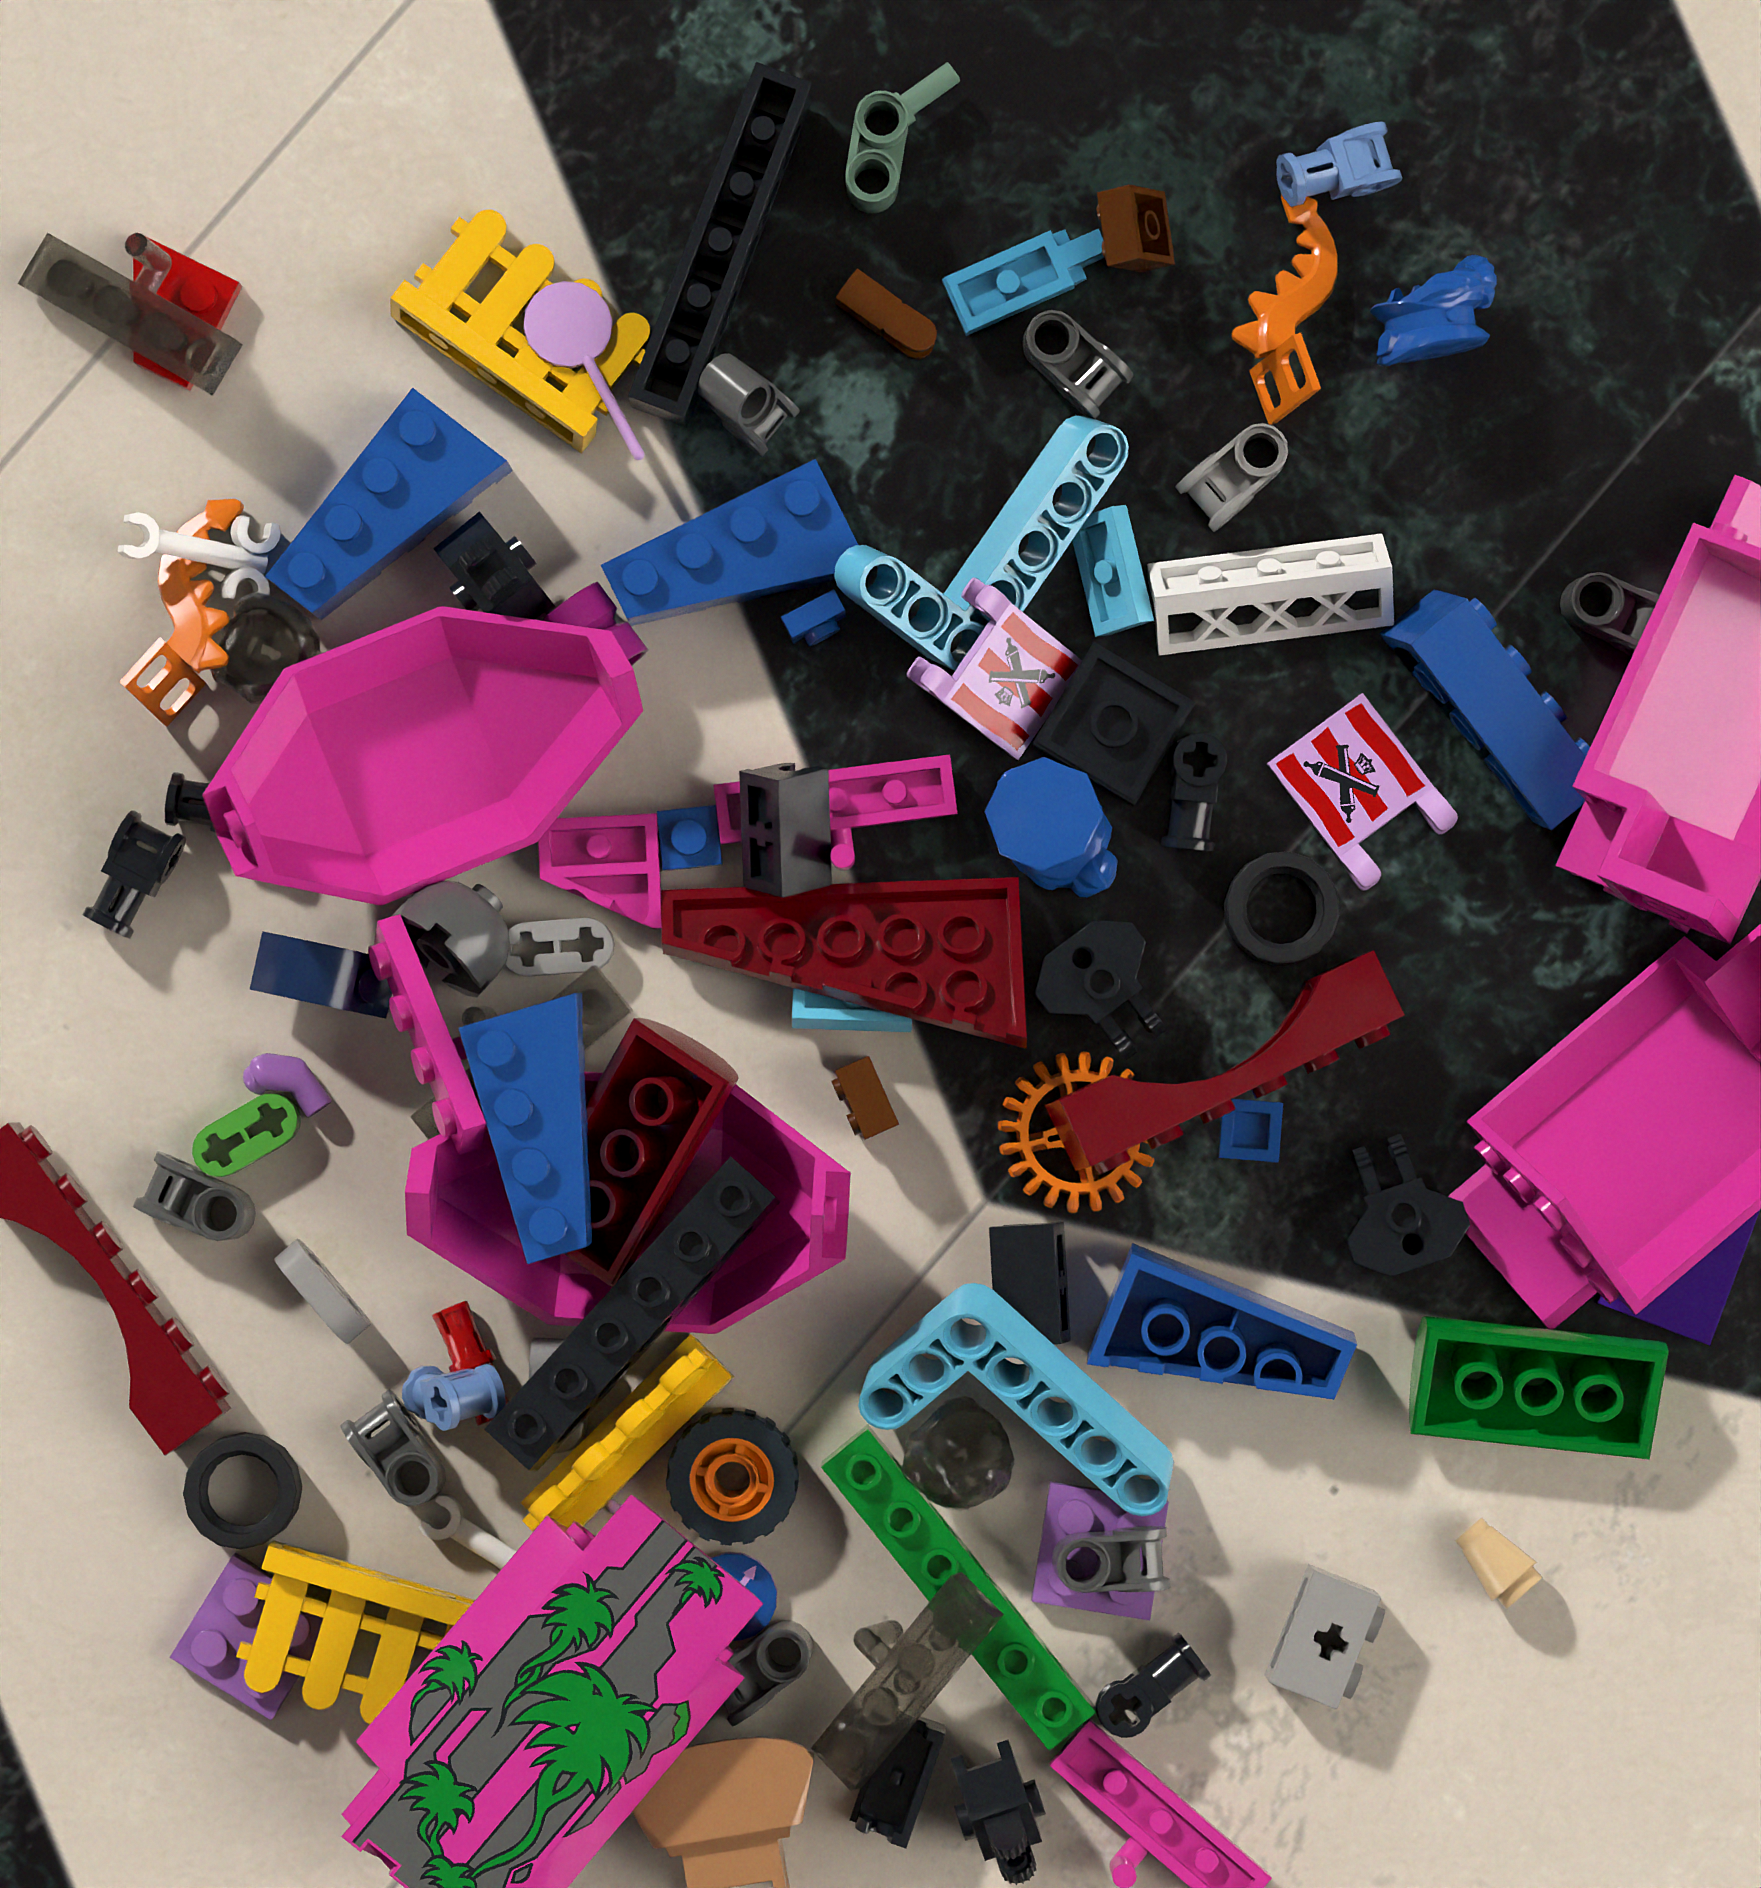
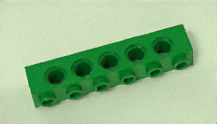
M869 1424L822 1461L821 1468L1049 1751L1096 1713L1092 1701Z

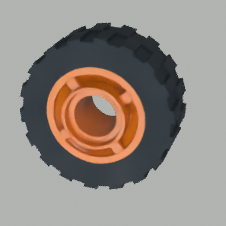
M723 1408L722 1412L712 1414L711 1411L702 1415L700 1420L694 1424L691 1423L683 1431L679 1440L676 1441L667 1465L666 1489L670 1493V1504L674 1512L677 1511L682 1517L681 1522L689 1530L692 1528L698 1532L700 1538L710 1541V1539L720 1541V1545L732 1546V1543L743 1542V1545L754 1542L755 1538L761 1535L766 1537L775 1530V1526L780 1521L783 1523L789 1514L796 1498L799 1483L798 1458L796 1451H793L790 1445L791 1440L785 1431L782 1433L776 1427V1423L768 1417L764 1419L756 1415V1411L749 1409L735 1411L734 1408ZM737 1462L747 1469L750 1481L740 1490H728L718 1482L716 1477L717 1469L724 1463Z

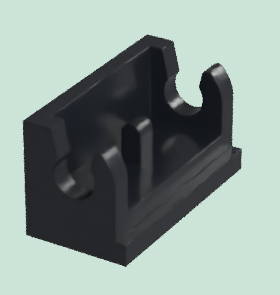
M781 763L753 770L745 769L739 771L743 887L779 897H786L832 885L829 770L815 766L795 771V763Z
M1064 1222L989 1227L992 1290L1012 1306L1053 1345L1071 1341Z
M888 1705L849 1820L855 1822V1828L865 1834H868L869 1831L886 1836L891 1844L907 1849L946 1734L944 1724Z

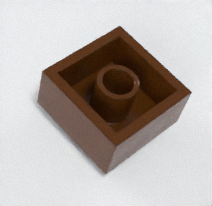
M1128 184L1097 192L1098 205L1096 211L1098 220L1102 225L1104 240L1102 242V253L1107 261V266L1147 272L1175 265L1164 191Z
M869 1056L835 1070L838 1078L831 1082L839 1100L847 1099L852 1113L846 1116L855 1136L862 1133L866 1140L899 1125Z

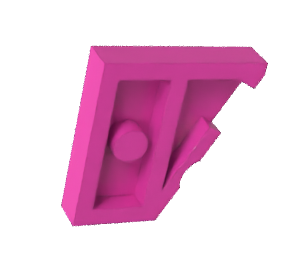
M657 814L556 818L538 840L540 879L652 929H662Z

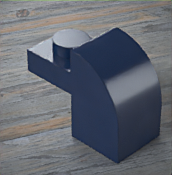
M262 931L250 990L379 1018H387L392 991L387 979L379 981L376 978L370 963L369 954Z

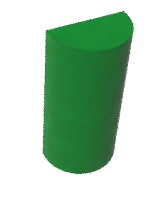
M1423 1316L1417 1332L1411 1370L1409 1395L1410 1434L1650 1460L1669 1353L1667 1344L1663 1341Z

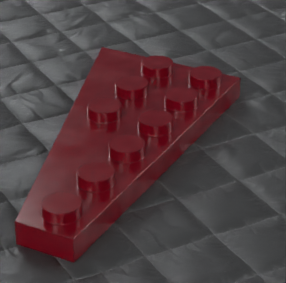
M1019 877L842 883L786 897H779L745 887L661 890L663 954L1027 1049Z

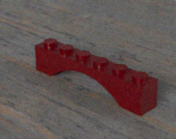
M1373 950L1304 981L1292 1009L1276 1032L1249 1058L1220 1075L1206 1080L1180 1084L1139 1082L1111 1075L1046 1104L1045 1107L1075 1171L1094 1165L1098 1175L1130 1161L1131 1158L1127 1149L1147 1140L1150 1148L1154 1149L1182 1136L1184 1133L1179 1125L1180 1123L1199 1115L1203 1124H1206L1234 1111L1236 1107L1232 1098L1251 1090L1255 1099L1287 1085L1288 1082L1284 1073L1303 1065L1306 1073L1309 1074L1339 1060L1340 1058L1335 1049L1352 1040L1355 1041L1358 1049H1361L1389 1036L1391 1033L1387 1024L1404 1016V1013Z
M20 1122L7 1123L0 1129V1218L17 1222L48 1237L72 1255L97 1282L115 1313L125 1341L130 1373L129 1408L166 1456L232 1409L224 1399L230 1394V1391L212 1366L208 1365L202 1369L189 1352V1349L195 1344L183 1325L175 1317L167 1321L155 1306L153 1301L159 1298V1295L149 1279L139 1269L131 1273L118 1256V1253L123 1250V1246L111 1228L103 1221L95 1225L82 1205L88 1202V1199L81 1187L68 1173L60 1177L46 1159L53 1152L43 1136L32 1125L24 1129Z

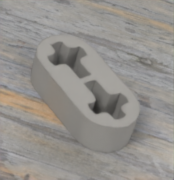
M574 918L524 922L514 925L508 930L510 949L505 965L518 975L530 977L593 972L600 970L609 963L614 954L615 942L607 926L596 919ZM591 928L593 937L603 939L604 948L594 951L593 961L583 962V956L579 952H562L561 942L579 940L581 938V929ZM527 932L532 933V938L535 942H553L554 953L536 955L534 957V965L529 967L524 966L523 958L513 956L511 952L512 945L520 944L522 942V934Z
M296 1239L275 1257V1262L288 1280L333 1333L345 1344H349L371 1325L356 1302L300 1239Z

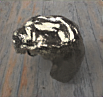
M253 592L242 597L234 605V616L221 629L222 639L218 645L229 655L228 664L224 667L210 669V672L215 682L231 688L251 704H261L284 668L320 654V636L310 619L291 604L264 593Z
M961 1396L946 1400L917 1430L910 1433L905 1444L908 1452L904 1455L902 1472L906 1480L915 1484L919 1491L931 1502L943 1508L962 1511L993 1499L1006 1490L1012 1476L1015 1457L1010 1439L1001 1421L984 1409L972 1397Z

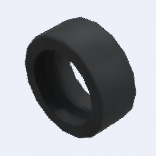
M1290 851L1267 853L1244 865L1230 882L1224 900L1225 925L1235 945L1252 959L1270 965L1296 964L1317 954L1333 936L1340 915L1338 892L1328 872L1311 858ZM1286 873L1298 877L1309 886L1316 899L1317 913L1313 926L1304 937L1292 943L1276 944L1264 940L1253 931L1247 919L1246 903L1250 891L1259 880L1271 874Z
M243 1432L222 1437L198 1453L186 1473L183 1497L187 1515L201 1535L219 1546L242 1550L263 1545L288 1527L299 1509L302 1483L298 1465L285 1447L268 1436ZM239 1455L256 1457L266 1463L274 1473L278 1486L276 1505L269 1516L257 1524L248 1526L230 1524L220 1518L210 1505L208 1496L210 1476L217 1465L227 1458Z

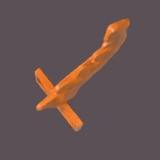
M1281 194L1288 222L1303 225L1305 231L1297 237V244L1311 250V254H1297L1292 259V265L1301 278L1283 270L1275 277L1277 295L1254 291L1250 294L1248 302L1258 320L1240 325L1232 331V339L1255 354V358L1265 357L1250 369L1249 372L1269 425L1278 423L1321 389L1302 334H1295V330L1299 324L1319 310L1332 294L1338 275V255L1334 239L1328 227L1317 214L1318 201L1310 197H1305L1303 204L1291 207ZM1294 350L1298 355L1306 379L1305 385L1301 389H1299L1289 363V355ZM1269 370L1272 372L1281 398L1280 405L1276 408L1272 404L1264 380V376Z
M237 499L208 500L204 512L189 520L176 533L211 540L208 531L213 528L225 532L236 517L242 513L244 505ZM163 554L159 565L157 582L161 600L172 620L174 632L167 642L159 638L119 683L163 725L168 727L207 684L198 674L201 671L224 667L228 664L229 655L212 640V636L228 624L230 617L223 610L205 606L215 588L210 580L191 581V579L207 568L206 563ZM164 655L167 659L165 666L147 686L140 688L137 685L139 676L155 658ZM187 678L189 680L187 690L169 709L163 710L160 707L162 699L178 681Z

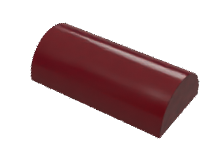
M634 1018L586 1103L592 1244L563 1254L611 1287L635 1263L739 1079L736 1071L723 1058L693 1038L669 1026L649 1019Z

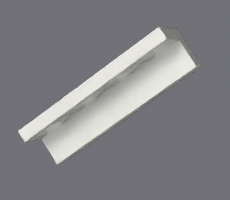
M1382 534L1147 564L1148 584L1154 606L1156 645L1159 655L1394 625L1392 564ZM1378 588L1379 607L1353 610L1344 604L1356 591ZM1312 597L1322 604L1310 616L1295 618L1285 611L1299 598ZM1254 605L1263 611L1251 624L1235 625L1226 619L1237 606ZM1194 612L1204 619L1193 631L1169 634L1168 615Z

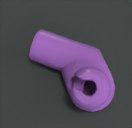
M265 1053L254 1057L250 1065L244 1070L243 1081L249 1091L258 1095H262L265 1091L269 1090L290 1092L307 1118L313 1116L332 1102L308 1065L298 1057Z

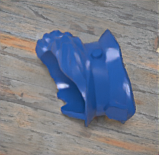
M1479 255L1467 256L1457 264L1453 271L1435 274L1424 285L1414 286L1409 295L1403 296L1400 288H1396L1391 291L1387 302L1374 305L1370 313L1384 324L1385 332L1379 338L1377 357L1379 358L1376 364L1387 367L1397 363H1410L1449 356L1484 346L1490 335L1476 325L1474 309L1488 308L1493 301L1497 284V276L1494 273L1493 264L1489 263L1487 258Z
M1046 757L1004 772L1000 780L997 781L996 789L985 810L1000 855L1010 858L1022 873L1032 879L1038 886L1048 890L1071 888L1079 897H1090L1108 889L1116 877L1118 863L1116 857L1107 850L1111 839L1112 826L1102 810L1088 774Z

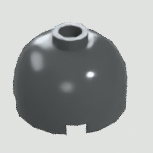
M441 881L426 886L413 893L392 915H401L420 963L427 969L431 960L439 968L449 972L442 982L466 996L477 998L495 979L507 961L510 949L507 924L499 914L503 905L494 893L481 884H476L472 889L455 881Z

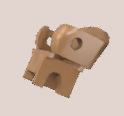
M761 1736L724 1739L688 1746L632 1812L653 1848H666L669 1857L682 1856L687 1888H732L767 1881L773 1882V1888H790L782 1838L790 1837L791 1827L803 1822L815 1752L808 1751L805 1746L787 1739Z

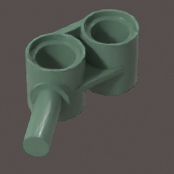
M948 62L902 95H899L897 92L874 91L866 95L859 102L855 112L846 166V194L850 203L858 210L865 213H880L894 203L898 194L908 126L916 121L914 114L960 82L959 76ZM877 111H885L891 113L896 118L898 126L892 133L886 136H878L867 129L865 125L866 119ZM867 169H876L887 176L889 183L882 192L867 194L857 187L855 183L856 178Z

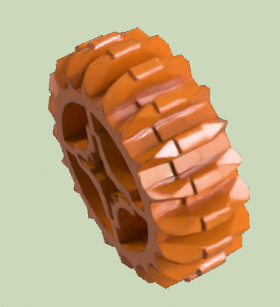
M1084 1051L1080 1052L1078 1057V1070H1069V1063L1065 1053L1055 1056V1063L1059 1073L1050 1076L1047 1067L1042 1062L1034 1064V1072L1041 1082L1034 1087L1027 1079L1019 1077L1015 1081V1085L1019 1090L1027 1094L1026 1099L1021 1103L1014 1098L1006 1097L1003 1102V1106L1007 1109L1019 1112L1017 1122L1008 1120L998 1122V1130L1016 1132V1142L1000 1145V1153L1002 1155H1010L1019 1151L1022 1161L1013 1164L1008 1169L1010 1176H1019L1028 1169L1033 1177L1025 1184L1023 1191L1030 1196L1037 1191L1041 1183L1048 1186L1049 1189L1044 1196L1043 1204L1049 1208H1052L1057 1202L1059 1192L1068 1194L1066 1208L1069 1213L1077 1212L1079 1195L1088 1194L1091 1210L1094 1212L1100 1211L1102 1209V1201L1098 1192L1107 1189L1114 1202H1121L1124 1200V1196L1116 1182L1123 1177L1130 1185L1137 1188L1141 1185L1142 1180L1137 1174L1129 1170L1134 1161L1146 1167H1152L1154 1163V1158L1150 1155L1138 1152L1140 1143L1127 1149L1131 1158L1130 1161L1108 1171L1101 1177H1098L1094 1165L1078 1170L1081 1182L1060 1180L1048 1173L1038 1163L1033 1152L1059 1147L1065 1149L1061 1139L1048 1141L1049 1136L1058 1134L1055 1127L1029 1134L1030 1119L1041 1098L1057 1086L1059 1087L1060 1096L1063 1097L1078 1090L1076 1082L1093 1083L1108 1077L1113 1068L1114 1060L1110 1057H1104L1098 1072L1090 1071V1053ZM1125 1069L1119 1076L1132 1080L1134 1073L1130 1069Z

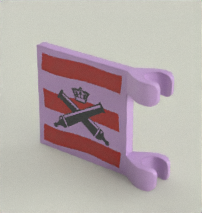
M973 577L962 591L961 597L991 620L958 668L950 676L939 666L930 664L922 657H917L906 674L910 680L945 704L1003 751L1019 760L1054 709L1082 660L1013 605L998 589L991 585H985L979 579Z
M1363 693L1267 763V766L1339 859L1353 882L1362 891L1368 890L1378 883L1381 871L1359 843L1414 803L1430 827L1439 835L1454 827L1458 819L1457 813L1432 785Z

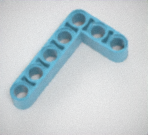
M1073 416L1066 419L1058 427L944 594L900 560L867 545H855L848 548L839 557L835 566L834 576L838 588L847 597L927 658L955 671L991 620L961 597V593L968 582L974 577L985 585L995 583V588L1023 612L1123 468L1129 449L1126 436L1119 428L1087 416ZM1095 436V448L1087 457L1088 443ZM1062 485V495L1053 506L1052 501L1055 490ZM1028 534V545L1019 555V544L1022 538ZM874 566H877L878 571L875 582L869 588H866V577L869 571ZM919 599L920 606L917 615L909 621V609ZM961 632L960 644L951 652V642Z
M970 1283L955 1289L879 1354L869 1365L858 1407L865 1421L875 1428L890 1430L904 1425L969 1371L1125 1511L1138 1516L1153 1515L1159 1512L1167 1502L1174 1460L1172 1453L1166 1445L1002 1297L986 1285ZM962 1319H974L981 1323V1325L968 1324ZM925 1353L931 1354V1355L936 1356V1357L939 1358V1359H938V1360L928 1359V1358L924 1357V1356L921 1355V1354H925ZM1005 1358L1019 1359L1024 1364L1011 1363ZM882 1388L892 1389L898 1394L887 1393ZM1049 1397L1062 1398L1067 1402H1055ZM1092 1436L1105 1437L1110 1441L1097 1440ZM1136 1475H1145L1151 1477L1152 1479L1146 1480L1139 1478Z

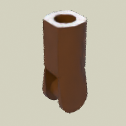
M857 268L836 296L835 304L877 335H882L886 341L907 357L918 360L926 358L932 352L937 338V330L933 322L907 304H903L901 299Z

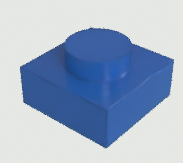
M833 589L785 614L781 619L793 644L805 638L808 645L812 646L840 631L836 621L846 617L839 597Z
M716 805L657 811L663 871L723 865Z
M1232 1099L1236 1109L1220 1117L1217 1157L1279 1162L1283 1103Z

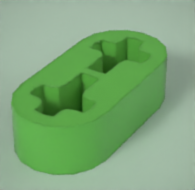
M267 1093L254 1098L209 1124L197 1134L192 1147L195 1164L201 1171L210 1176L225 1177L241 1171L286 1145L297 1135L301 1125V1115L298 1106L290 1098L282 1094ZM268 1104L273 1110L283 1108L286 1110L288 1117L281 1122L284 1132L280 1136H277L272 1130H267L253 1137L249 1128L263 1120L264 1113L261 1109ZM214 1134H217L221 1140L231 1139L241 1134L245 1141L229 1152L232 1162L228 1166H225L221 1160L210 1162L207 1158L206 1153L213 1148L210 1138Z

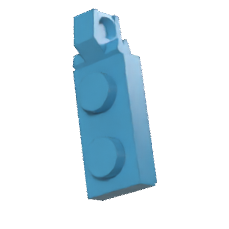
M1099 228L1071 241L1065 229L1054 234L1050 230L943 278L942 283L965 335L968 336L1072 290L1075 285L1087 280L1083 267L1104 258L1102 253V242L1104 240Z

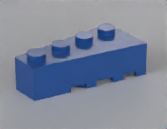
M412 388L265 577L318 619L323 620L378 577L387 566L405 552L409 553L425 540L424 537L451 516H456L470 505L474 498L493 483L497 484L513 470L505 458Z
M816 459L601 564V567L629 624L634 626L698 612L710 607L734 602H745L765 595L793 589H804L817 586L820 583L834 581L835 566L839 557L848 548L858 545Z
M1434 589L1395 620L1393 626H1388L1379 634L1392 650L1400 647L1409 651L1418 662L1411 674L1426 692L1429 690L1441 703L1445 704L1450 701L1455 707L1449 713L1452 724L1476 749L1480 750L1486 746L1491 753L1484 759L1488 768L1533 823L1552 830L1585 802V799L1572 786L1590 746L1580 737L1573 741L1561 725L1567 717L1560 705L1546 691H1543L1540 695L1526 678L1532 673L1527 661L1512 645L1504 648L1491 630L1497 626V623L1487 608L1476 598L1469 602L1467 598Z
M574 993L458 1028L527 1264L592 1244L582 993Z
M1132 1243L1088 1350L1087 1365L1101 1367L1116 1366L1137 1369L1138 1372L1157 1375L1165 1373L1199 1378L1200 1381L1219 1384L1228 1382L1256 1386V1389L1334 1400L1356 1349L1357 1341L1353 1331Z

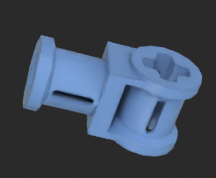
M1385 122L1365 124L1338 136L1328 138L1316 149L1317 152L1297 157L1291 152L1279 155L1276 161V175L1283 198L1293 207L1303 204L1305 197L1327 191L1330 192L1331 198L1334 200L1349 195L1353 197L1368 195L1399 183L1402 180L1401 172L1398 169H1393L1383 138L1387 133Z
M489 1364L475 1367V1369H462L447 1374L436 1366H420L412 1370L408 1380L402 1387V1400L406 1409L420 1419H426L427 1422L435 1423L443 1431L456 1428L460 1420L482 1414L489 1419L495 1418L506 1404L502 1380L496 1369Z

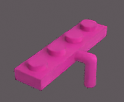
M950 755L829 770L830 857L833 866L841 871L848 870L853 866L855 855L852 828L957 815ZM740 781L714 784L721 845L742 843Z
M401 915L377 921L374 945L368 947L370 963L376 978L379 981L387 979L394 997L389 999V1004L399 1032L408 1031L414 1045V1049L411 1050V1061L416 1077L422 1085L429 1083L436 1102L432 1103V1111L437 1128L442 1137L451 1135L458 1155L482 1147L486 1120L461 1062L467 1059L461 1036L451 1038Z
M1090 1718L1078 1728L1049 1762L1051 1768L1131 1836L1114 1855L1109 1864L1112 1879L1116 1886L1129 1888L1134 1885L1137 1878L1135 1868L1149 1852L1191 1888H1264L1272 1879L1271 1875Z

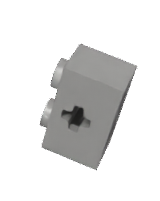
M1308 1564L1266 1670L1265 1676L1268 1681L1334 1709L1338 1708L1342 1696L1351 1699L1363 1671V1665L1356 1663L1364 1640L1371 1643L1374 1642L1384 1619L1385 1609L1378 1607L1381 1596L1375 1590ZM1332 1623L1336 1624L1335 1631L1342 1638V1642L1339 1647L1329 1645L1323 1654L1321 1653V1645L1314 1638L1317 1630L1327 1632Z

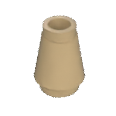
M1480 1518L1455 1540L1463 1549V1554L1491 1601L1497 1598L1506 1609L1543 1578L1533 1567L1537 1562L1494 1527L1489 1526L1483 1518Z

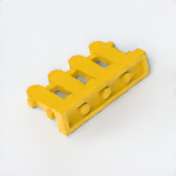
M482 210L469 223L459 217L452 225L450 231L457 239L433 269L423 263L414 274V279L421 283L418 289L404 279L390 297L391 317L582 454L596 436L598 418L593 415L595 411H599L604 416L609 414L587 370L583 365L576 373L570 368L556 367L540 359L528 345L526 336L512 327L527 308L533 296L547 285L553 284L548 281L554 270V256L552 252L544 245L532 244L525 247L516 258L502 248L500 245L506 237V221L497 211ZM491 261L505 271V273L480 304L464 292L486 263ZM582 278L574 281L597 291L602 297L601 288L593 280ZM454 307L467 316L469 320L464 323L449 311ZM627 313L621 316L611 329V338L603 353L594 359L611 391L632 364L639 368L644 356V348L650 336V325L640 314ZM500 341L517 352L514 358L497 346ZM550 376L565 387L563 392H560L546 382V378Z
M690 1334L520 1502L529 1512L522 1521L531 1531H534L547 1515L567 1528L574 1521L585 1526L734 1376L694 1334Z
M274 1540L268 1545L261 1568L274 1573L271 1584L260 1581L254 1596L255 1598L265 1600L253 1644L241 1641L236 1657L247 1660L244 1679L248 1687L256 1692L264 1693L275 1688L281 1679L283 1671L305 1677L302 1687L303 1699L308 1706L317 1710L332 1706L338 1698L341 1688L363 1694L360 1713L363 1720L370 1725L405 1684L416 1646L434 1650L473 1604L475 1599ZM309 1584L331 1589L329 1601L306 1595ZM367 1600L390 1607L387 1618L364 1612ZM301 1611L323 1618L311 1661L288 1654ZM429 1618L448 1624L445 1635L423 1630L424 1619ZM359 1628L381 1635L369 1678L346 1672Z

